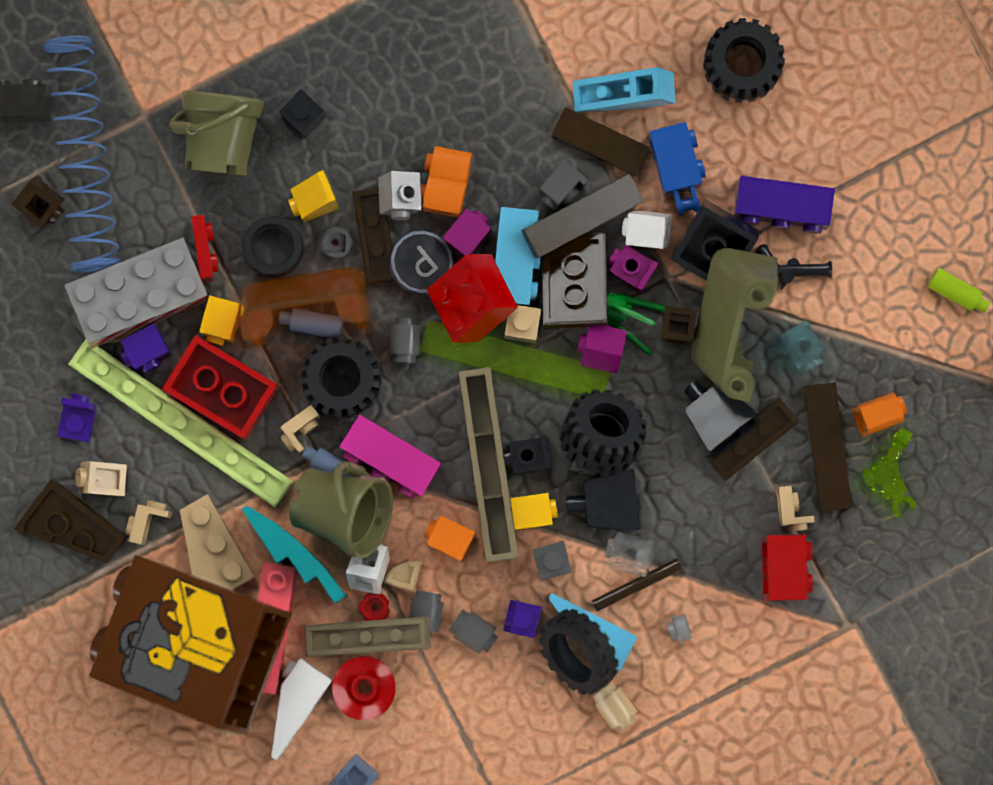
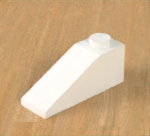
M300 658L297 663L292 660L281 675L285 678V681L281 686L271 757L275 760L281 757L333 681L332 678L303 658Z

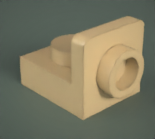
M312 405L281 426L285 434L280 438L290 452L297 449L302 454L305 448L295 435L300 432L304 436L318 426L316 420L320 418V415Z
M93 461L81 462L80 468L77 469L75 475V484L79 487L78 493L124 496L127 465Z
M792 486L776 488L780 526H788V532L807 530V523H813L814 516L795 518L794 512L799 511L798 493H792Z

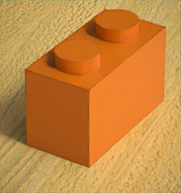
M441 515L438 521L431 519L424 534L428 538L426 545L460 562H463L476 535L474 531Z

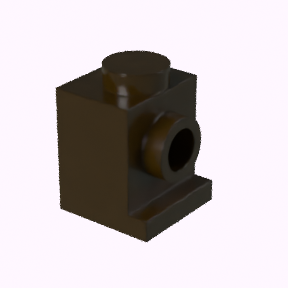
M36 175L27 183L11 204L40 228L48 222L54 225L65 211L61 207L65 199L44 183L39 175ZM40 197L49 203L47 207L40 204Z
M665 306L659 341L691 345L697 310Z

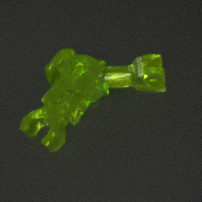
M903 428L897 430L887 456H883L882 459L876 461L871 470H863V479L867 487L876 493L878 490L874 483L880 485L885 501L891 499V512L897 518L902 516L898 510L900 502H907L912 510L916 508L915 501L904 494L907 488L899 474L898 467L900 464L897 463L913 433Z

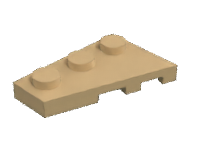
M208 494L180 510L192 575L231 590L255 578Z

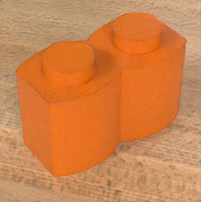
M438 146L434 147L433 154L427 153L424 171L429 172L427 184L421 183L423 211L457 218L461 216L472 165V153Z
M894 392L852 408V415L862 437L896 426L904 422V415L908 414L902 396L897 397Z

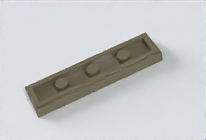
M429 617L304 625L306 657L431 649Z

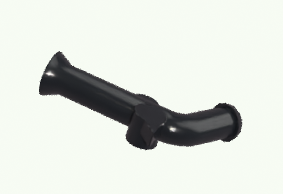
M766 244L759 245L755 250L756 254L774 257L768 248L769 246ZM791 258L788 260L787 265L777 263L778 277H781V290L791 283L794 277L826 276L832 279L831 260L824 264H800L796 258Z

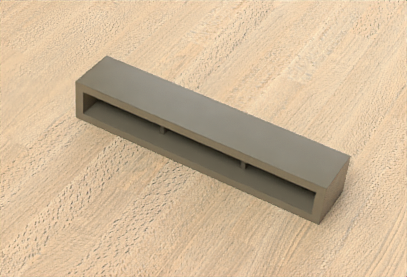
M487 367L460 371L459 378L486 562L517 559L518 552L491 369Z

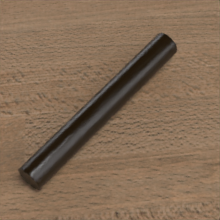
M676 558L593 599L592 603L598 612L682 570L681 564Z

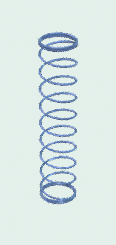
M77 35L50 39L43 44V49L50 53H69L86 49L92 54L88 59L78 64L46 70L48 73L78 71L89 73L95 78L94 81L83 87L49 94L51 97L61 95L87 96L96 99L98 102L97 105L86 111L52 118L54 121L64 119L88 120L97 122L101 126L100 129L89 135L55 143L56 145L88 144L99 146L104 150L102 154L92 159L58 167L59 169H96L107 174L105 178L95 183L61 191L62 193H97L110 198L108 202L98 207L65 215L66 218L95 217L108 219L113 222V225L99 232L67 240L69 242H104L116 246V249L110 253L71 264L72 271L87 273L98 272L120 263L121 260L119 258H105L117 252L119 249L117 243L105 239L89 238L109 231L115 226L116 221L104 215L86 214L109 205L113 197L106 192L85 190L107 180L110 173L101 167L83 165L101 158L107 149L99 143L80 141L96 135L103 129L104 125L96 119L80 117V115L96 109L101 101L94 95L78 92L93 85L98 77L89 70L75 68L87 63L94 56V51L90 49L93 45L92 38ZM67 42H86L84 44L79 45L67 44Z

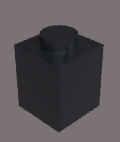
M302 89L279 111L282 119L303 139L326 118L324 110Z

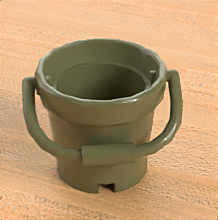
M183 91V110L170 120L169 128L174 134L186 135L184 169L247 176L257 119L262 117L265 102L261 99ZM186 117V122H180Z
M343 461L337 465L334 472L309 468L298 479L294 489L300 491L298 501L290 499L289 518L294 527L338 545L344 553L357 559L367 558L378 548L390 525L393 511V493L390 484L384 478L369 475L363 466Z

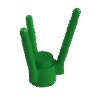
M611 292L607 298L608 325L626 330V338L647 355L651 356L653 351L620 324L619 320L625 323L629 316L642 323L655 326L656 322L633 311L632 305L660 312L665 311V305L633 298L622 292L619 295Z

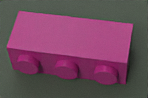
M360 414L340 445V448L345 451L342 457L358 465L361 462L366 463L372 467L370 474L382 477L386 481L388 478L400 484L397 490L412 499L416 494L420 497L424 496L442 466L440 462Z

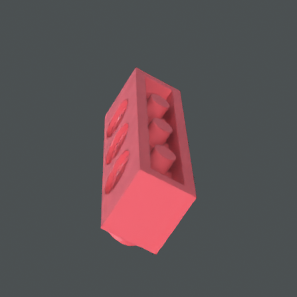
M263 563L258 600L291 612L297 569L291 566ZM289 624L263 693L272 695L279 693Z

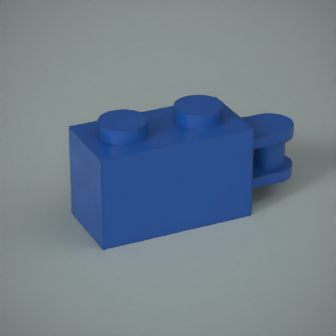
M683 122L649 131L648 139L664 197L673 196L679 217L683 216V212L694 210L697 212L700 205L695 189L701 187V178H705L706 173L702 159L696 160L693 148L698 147L694 129L688 130L687 123ZM689 190L690 198L680 200L679 193Z

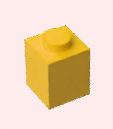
M209 295L199 331L203 336H206L205 341L218 346H224L225 341L233 343L243 308L240 303Z
M548 493L510 498L515 531L552 526V518H558L556 500H549Z

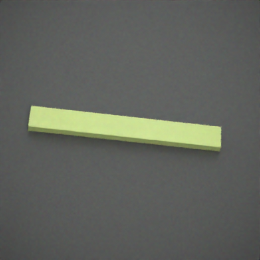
M85 339L68 363V365L273 507L277 508L294 482L103 349L98 346L90 349L87 339Z

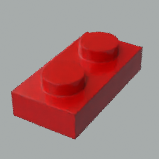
M204 214L191 216L200 279L202 282L213 281V273L218 272L216 253L210 254L208 242L214 241L212 223H205Z

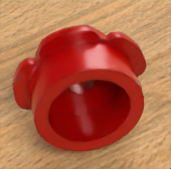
M373 593L364 595V600L359 603L358 609L359 613L364 616L365 621L385 620L390 612L387 597L383 594ZM374 604L378 607L376 611L371 609Z

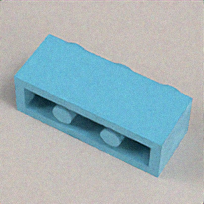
M501 207L495 262L516 304L529 307L530 300L536 301L538 282H532L533 269L539 270L540 257L535 259L521 230L541 220L538 219L539 211Z

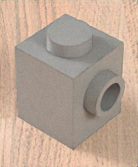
M390 171L378 177L380 215H391L392 220H408L410 215L421 210L420 173Z

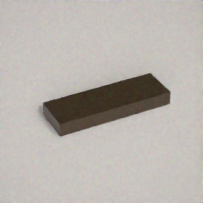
M566 107L551 137L635 177L650 147Z
M379 187L353 191L352 195L367 286L393 282L395 280L390 272V255L393 244L388 215H380Z
M780 397L758 414L760 423L715 460L709 454L705 457L724 481L731 478L799 423V420Z

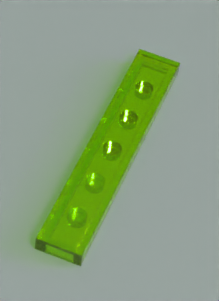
M432 321L427 322L420 347V352L479 368L490 367L491 371L577 394L585 392L591 394L592 390L596 389L604 393L610 376V372L580 366L581 361L489 336L483 337L479 342L453 343L445 326Z

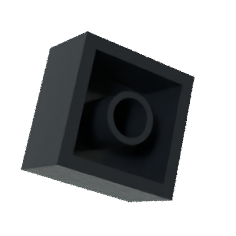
M704 199L674 248L671 260L707 281L711 259L718 250L731 248L750 252L759 239V230Z

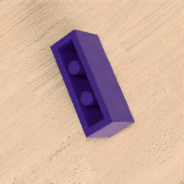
M740 176L737 184L733 215L749 225H759V221L771 222V227L788 230L790 225L803 227L802 231L806 233L821 234L822 230H827L831 223L835 188Z

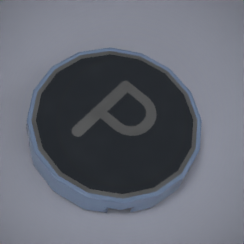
M414 231L403 236L392 248L390 255V272L394 280L405 291L411 293L428 294L426 289L453 266L452 253L446 242L436 234L427 231Z

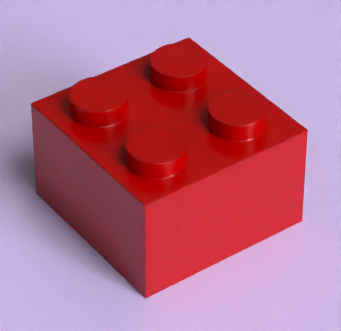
M466 254L426 289L453 343L479 342L518 309L492 254Z
M767 535L762 537L763 601L808 600L807 594L813 593L812 574H807V562L812 561V542H806V535Z

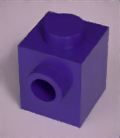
M155 324L120 340L123 349L119 353L127 367L133 366L138 372L141 370L144 373L153 371L162 365L160 360L172 355L158 326Z

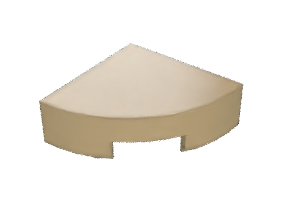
M406 561L396 565L388 572L383 583L414 592L423 562Z

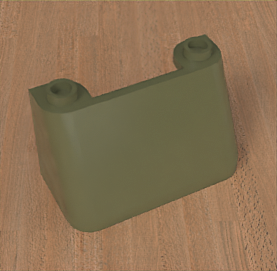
M723 248L718 250L711 259L693 340L691 359L693 364L728 397L750 402L754 386V379L752 377L754 361L747 360L743 356L741 343H738L737 340L745 307L763 309L768 307L774 299L778 283L777 258Z

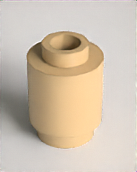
M613 682L592 696L596 702L594 706L611 730L618 727L622 731L636 721L633 716L637 712L636 708L620 686L616 687Z

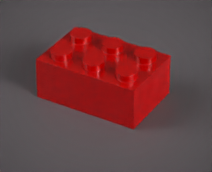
M197 335L192 339L162 388L168 394L248 441L280 389L273 381Z

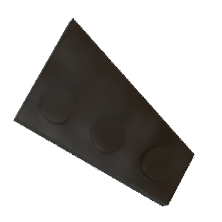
M50 479L13 529L39 537L46 542H53L67 547L74 552L105 563L111 561L128 538L126 534L55 479Z

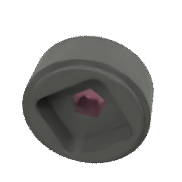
M338 226L327 227L321 232L318 239L321 252L334 259L344 257L349 252L352 244L349 233Z

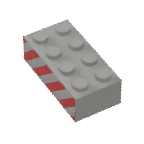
M184 238L64 285L90 349L208 302V295Z

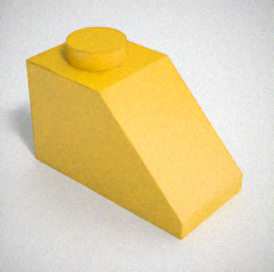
M324 170L317 172L290 189L293 198L289 199L288 202L295 217L301 215L304 223L339 209Z

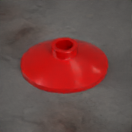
M369 656L355 657L346 661L337 670L332 682V695L337 707L345 715L356 720H372L381 716L390 708L396 694L395 678L389 667L382 661ZM361 682L370 684L371 690L368 694L360 693L358 687Z

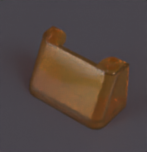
M345 267L249 284L243 290L240 325L243 341L250 348L265 346L267 334L273 328L279 327L276 312L334 302L338 315L344 321L356 323L358 330L374 328L368 285L364 273L355 267Z

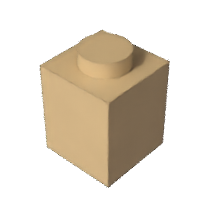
M517 305L518 309L507 317L505 339L536 344L541 309Z

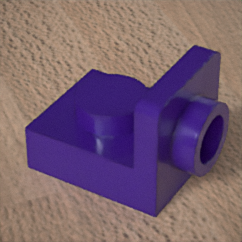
M71 393L70 399L62 398L61 404L63 409L57 434L58 437L90 443L97 405L89 403L90 397Z

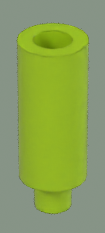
M940 267L937 268L927 285L928 288L970 312L976 308L985 313L991 303L981 297L982 291Z

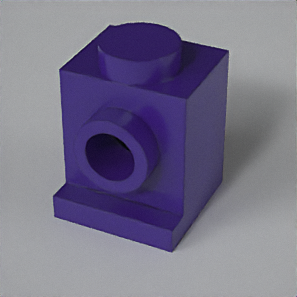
M510 600L503 631L535 638L542 607Z

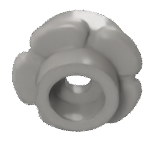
M672 614L673 621L667 623L672 641L679 640L680 644H684L683 641L692 639L685 614L676 617L675 614Z

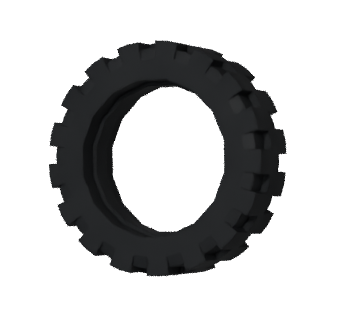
M564 609L544 623L540 629L539 645L543 648L541 652L543 657L547 658L549 662L547 665L551 671L554 670L557 673L556 677L562 683L566 682L568 688L573 691L578 690L580 694L585 695L589 693V695H592L607 685L617 675L618 670L615 668L618 666V659L614 656L616 651L614 646H611L608 642L610 640L608 635L602 633L599 629L600 625L596 621L592 622L587 614H579L578 610L571 609L568 611V609ZM565 635L575 640L583 649L589 659L591 669L575 657L568 646Z

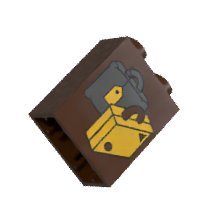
M134 555L131 566L123 568L114 582L113 598L117 603L109 624L102 627L96 633L91 643L90 658L94 664L89 677L216 729L247 735L292 613L166 564Z

